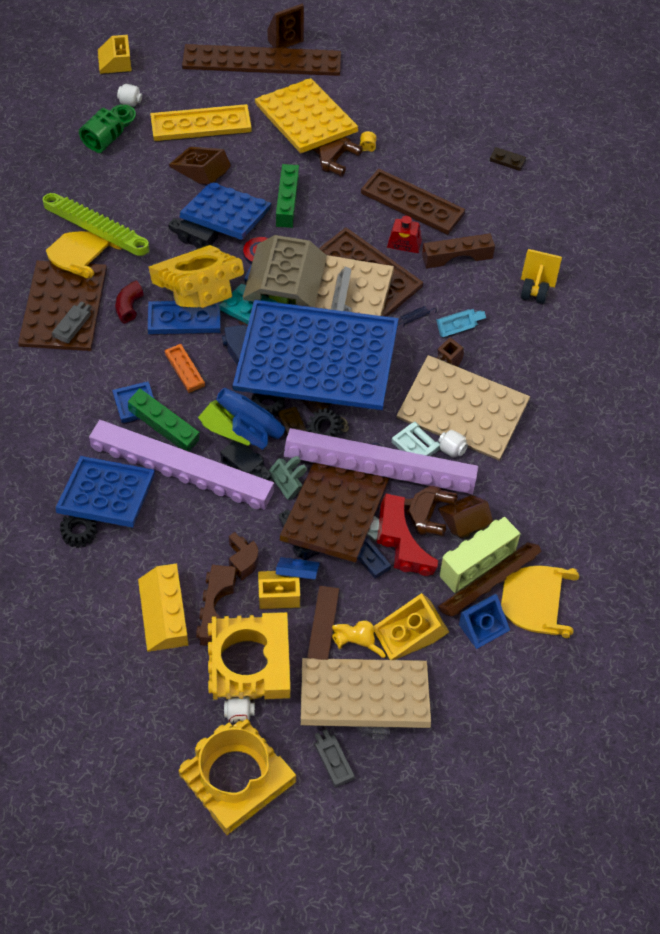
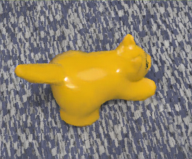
M359 621L354 627L349 624L332 626L335 632L332 638L339 649L344 644L350 642L367 647L382 658L386 657L383 650L374 645L375 630L371 622Z

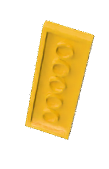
M247 104L150 113L154 141L252 132Z

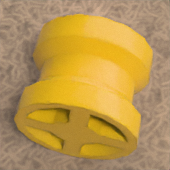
M367 131L361 134L360 146H363V151L373 152L376 149L377 137L373 132Z

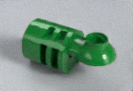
M117 105L110 111L101 108L79 129L81 141L87 148L96 153H102L123 133L124 127L130 125L135 119V109L129 105Z

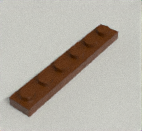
M527 542L438 606L439 610L449 616L459 614L461 609L473 604L482 594L490 592L497 583L505 581L506 577L511 573L519 571L522 565L534 560L536 555L542 552L540 546Z

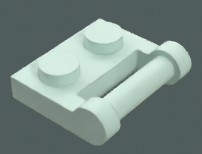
M417 422L411 423L392 438V443L401 451L431 456L440 450V443L438 441L435 442L429 437ZM413 433H415L420 439H422L429 447H426L418 438H416L413 435Z

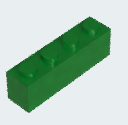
M282 164L276 209V227L293 228L299 182V165Z
M141 388L128 400V411L178 448L189 452L198 443L199 431Z

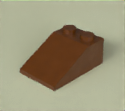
M303 3L274 13L267 29L268 41L273 48H287L304 42Z
M189 147L174 159L169 166L199 184L210 185V183H215L216 179L224 175L231 167V164L224 149Z

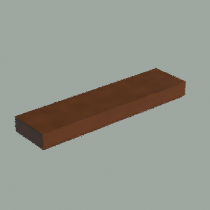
M319 586L307 658L328 660L333 633L332 626L335 621L339 588Z

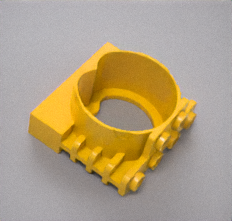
M211 245L149 266L152 283L173 291L175 303L181 307L204 308L231 298L232 292L229 280L244 274L243 263L240 258L222 252L219 248Z
M287 612L262 613V617L250 615V618H241V616L229 618V616H224V619H216V616L212 617V623H208V636H212V642H208L209 694L213 693V700H218V697H226V699L239 697V699H243V696H249L250 700L265 696V699L290 698ZM253 641L265 646L263 654L268 663L258 673L240 675L232 672L224 665L221 654L235 643Z
M248 719L243 722L239 721L234 726L230 722L225 726L221 725L209 738L201 739L195 747L196 756L191 760L187 759L184 761L179 769V776L187 783V786L195 793V796L200 799L203 806L208 809L212 818L226 835L230 834L296 783V774L280 756L278 757L274 753L273 748L268 746L266 740L258 734V731L252 727ZM229 752H243L250 755L256 760L261 770L259 778L250 779L246 788L236 793L221 791L212 786L209 781V773L213 763L220 756Z

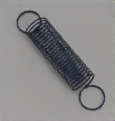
M423 306L400 316L402 317L400 320L403 319L404 321L427 310V308ZM427 311L412 318L406 324L429 314V312Z

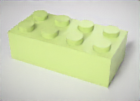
M506 517L499 521H493L487 529L478 531L472 539L463 541L454 551L450 550L443 556L440 571L441 579L454 593L458 592L515 552L520 532Z

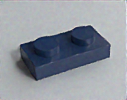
M366 537L358 560L376 579L390 570L391 564L369 538Z

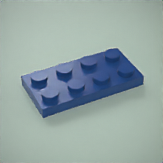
M175 301L148 302V334L220 333V302L204 308L181 307Z

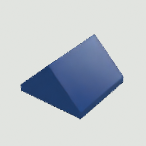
M497 594L461 612L459 626L476 649L510 631Z

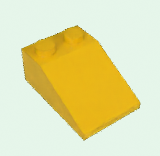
M422 593L374 626V632L390 660H396L431 645L449 633L431 600Z

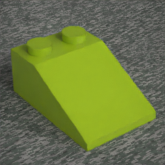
M217 400L210 402L198 417L203 426L210 431L248 446L251 444L248 440L232 431L234 416Z

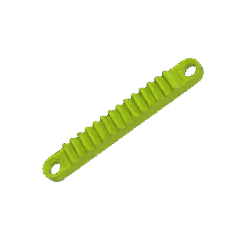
M49 193L43 197V205L46 210L137 256H142L149 252L148 240L137 235L134 230L130 231L128 227L125 229L124 225L120 226L118 222L110 221L103 214L99 215L93 209L84 208L83 204L79 205L78 202L75 203L73 199L69 200L68 197L64 198L55 193Z

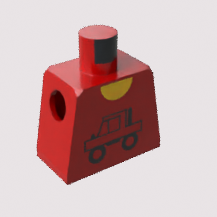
M409 216L395 219L387 248L419 254L422 242L420 224L413 222Z

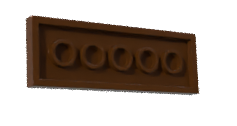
M379 168L361 188V194L449 235L465 214L464 208Z

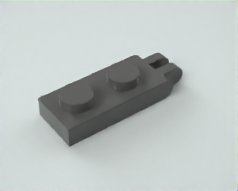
M82 301L78 306L74 305L53 330V337L69 343L90 317L92 306L86 305Z
M327 729L322 731L325 739H322L319 732L314 734L317 740L314 743L315 748L334 788L354 780L355 776L335 735L330 736Z

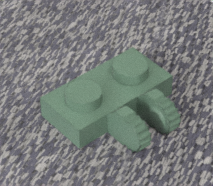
M298 456L291 458L288 463L284 459L279 458L269 470L271 477L287 500L293 499L302 489L303 485L298 478L302 477L307 471L305 465L297 467L301 461Z

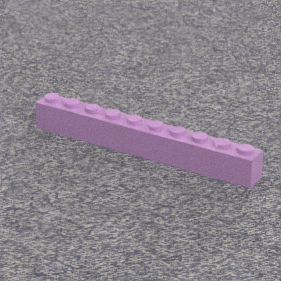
M102 420L98 421L89 436L91 447L98 452L105 451L114 458L121 457L131 464L138 463L145 468L157 470L166 477L173 476L183 483L190 482L195 484L199 489H209L218 496L225 495L231 497L237 503H247L254 509L261 508L265 510L274 493V482Z
M291 428L286 439L284 457L293 458L298 456L300 460L437 486L468 494H473L478 470L476 465Z

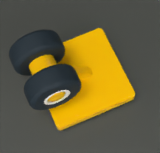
M531 249L527 250L521 280H525L521 299L529 300L530 296L537 297V303H545L549 287L555 288L562 260L561 256Z

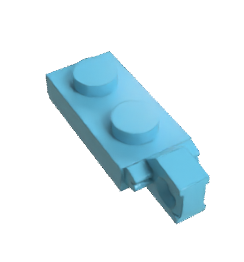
M468 309L436 319L440 336L445 337L474 328L475 325H478L477 321L486 318L485 311L474 312V309Z

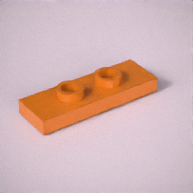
M181 344L164 350L167 359L188 393L205 387L203 378Z

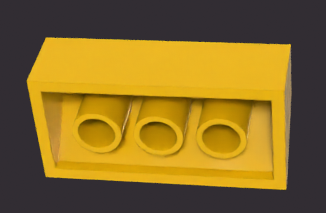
M177 563L156 566L138 579L147 652L189 646Z

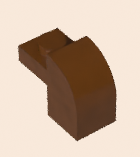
M452 338L447 339L437 349V359L456 367L460 365L464 356V348Z
M234 532L229 536V545L236 554L229 558V566L236 567V575L242 581L252 574L258 566V547L254 541L248 544L244 537H239Z

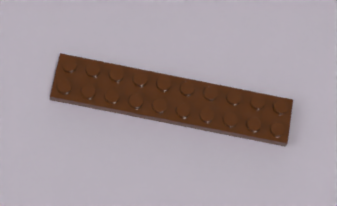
M185 44L182 69L340 76L341 51Z

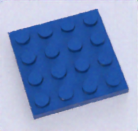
M210 183L180 211V218L242 240L269 211L271 203L264 199L250 196L247 193L235 191L233 188L221 186L218 183Z
M80 456L57 503L56 513L133 528L155 476V470Z

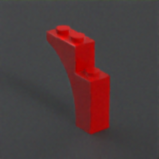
M386 493L381 502L377 544H382L385 547H396L394 568L400 569L403 572L419 573L422 576L433 575L438 567V560L426 553L410 534L404 515L405 497Z

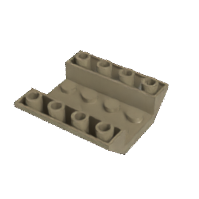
M278 235L257 244L243 300L261 301L262 295L267 294L296 299V305L315 307L327 255L309 240Z

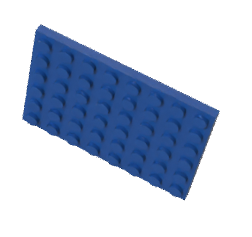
M254 300L233 382V390L383 410L399 318Z

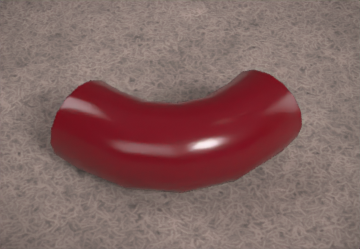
M136 280L122 288L116 297L115 310L123 324L136 318L137 313L133 308V303L144 296L142 287Z

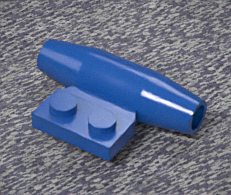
M227 388L221 389L218 393L216 400L234 416L232 431L238 436H242L252 445L263 450L268 444V436L279 439L283 435L285 427L270 412L246 396Z

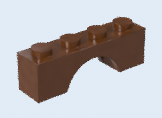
M491 233L423 243L422 258L426 269L442 267L449 260L457 256H470L475 261L493 259L495 244Z
M212 565L211 572H207L206 584H208V589H204L203 592L205 607L200 609L202 624L197 627L196 638L200 639V645L208 646V642H212V636H208V623H212V617L215 616L216 619H222L216 613L215 606L221 598L234 593L236 567Z

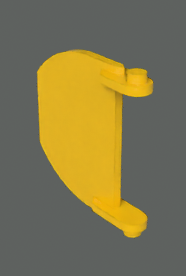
M78 231L63 234L46 249L48 259L57 267L85 278H92L94 271L87 265L108 246L119 250L122 248L91 232Z
M529 566L511 573L504 581L501 602L504 615L513 624L522 629L543 634H560L564 638H569L573 634V628L557 625L562 578L578 580L579 573L574 568L565 570L548 566Z

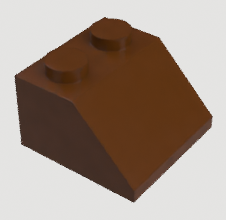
M474 495L457 500L456 505L447 504L438 508L452 534L460 538L469 536L473 531L484 530L493 522L488 501Z

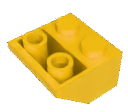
M128 35L111 36L98 49L100 74L132 71Z
M276 571L258 572L259 609L300 608L299 577L277 575Z

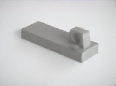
M346 266L337 276L331 310L351 312L352 308L345 305L352 269Z

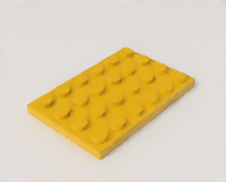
M311 78L255 98V103L300 154L358 132L356 123Z

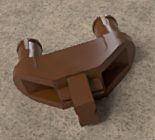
M345 136L312 150L319 154L323 171H331L342 177L345 174L346 167L336 163L337 159L346 151L359 157L362 154L363 146L351 142L350 138Z
M429 486L416 493L414 498H405L404 511L407 515H410L418 534L425 535L430 533L444 537L446 524L430 522L437 503L444 502L456 505L458 493L443 491L437 486Z

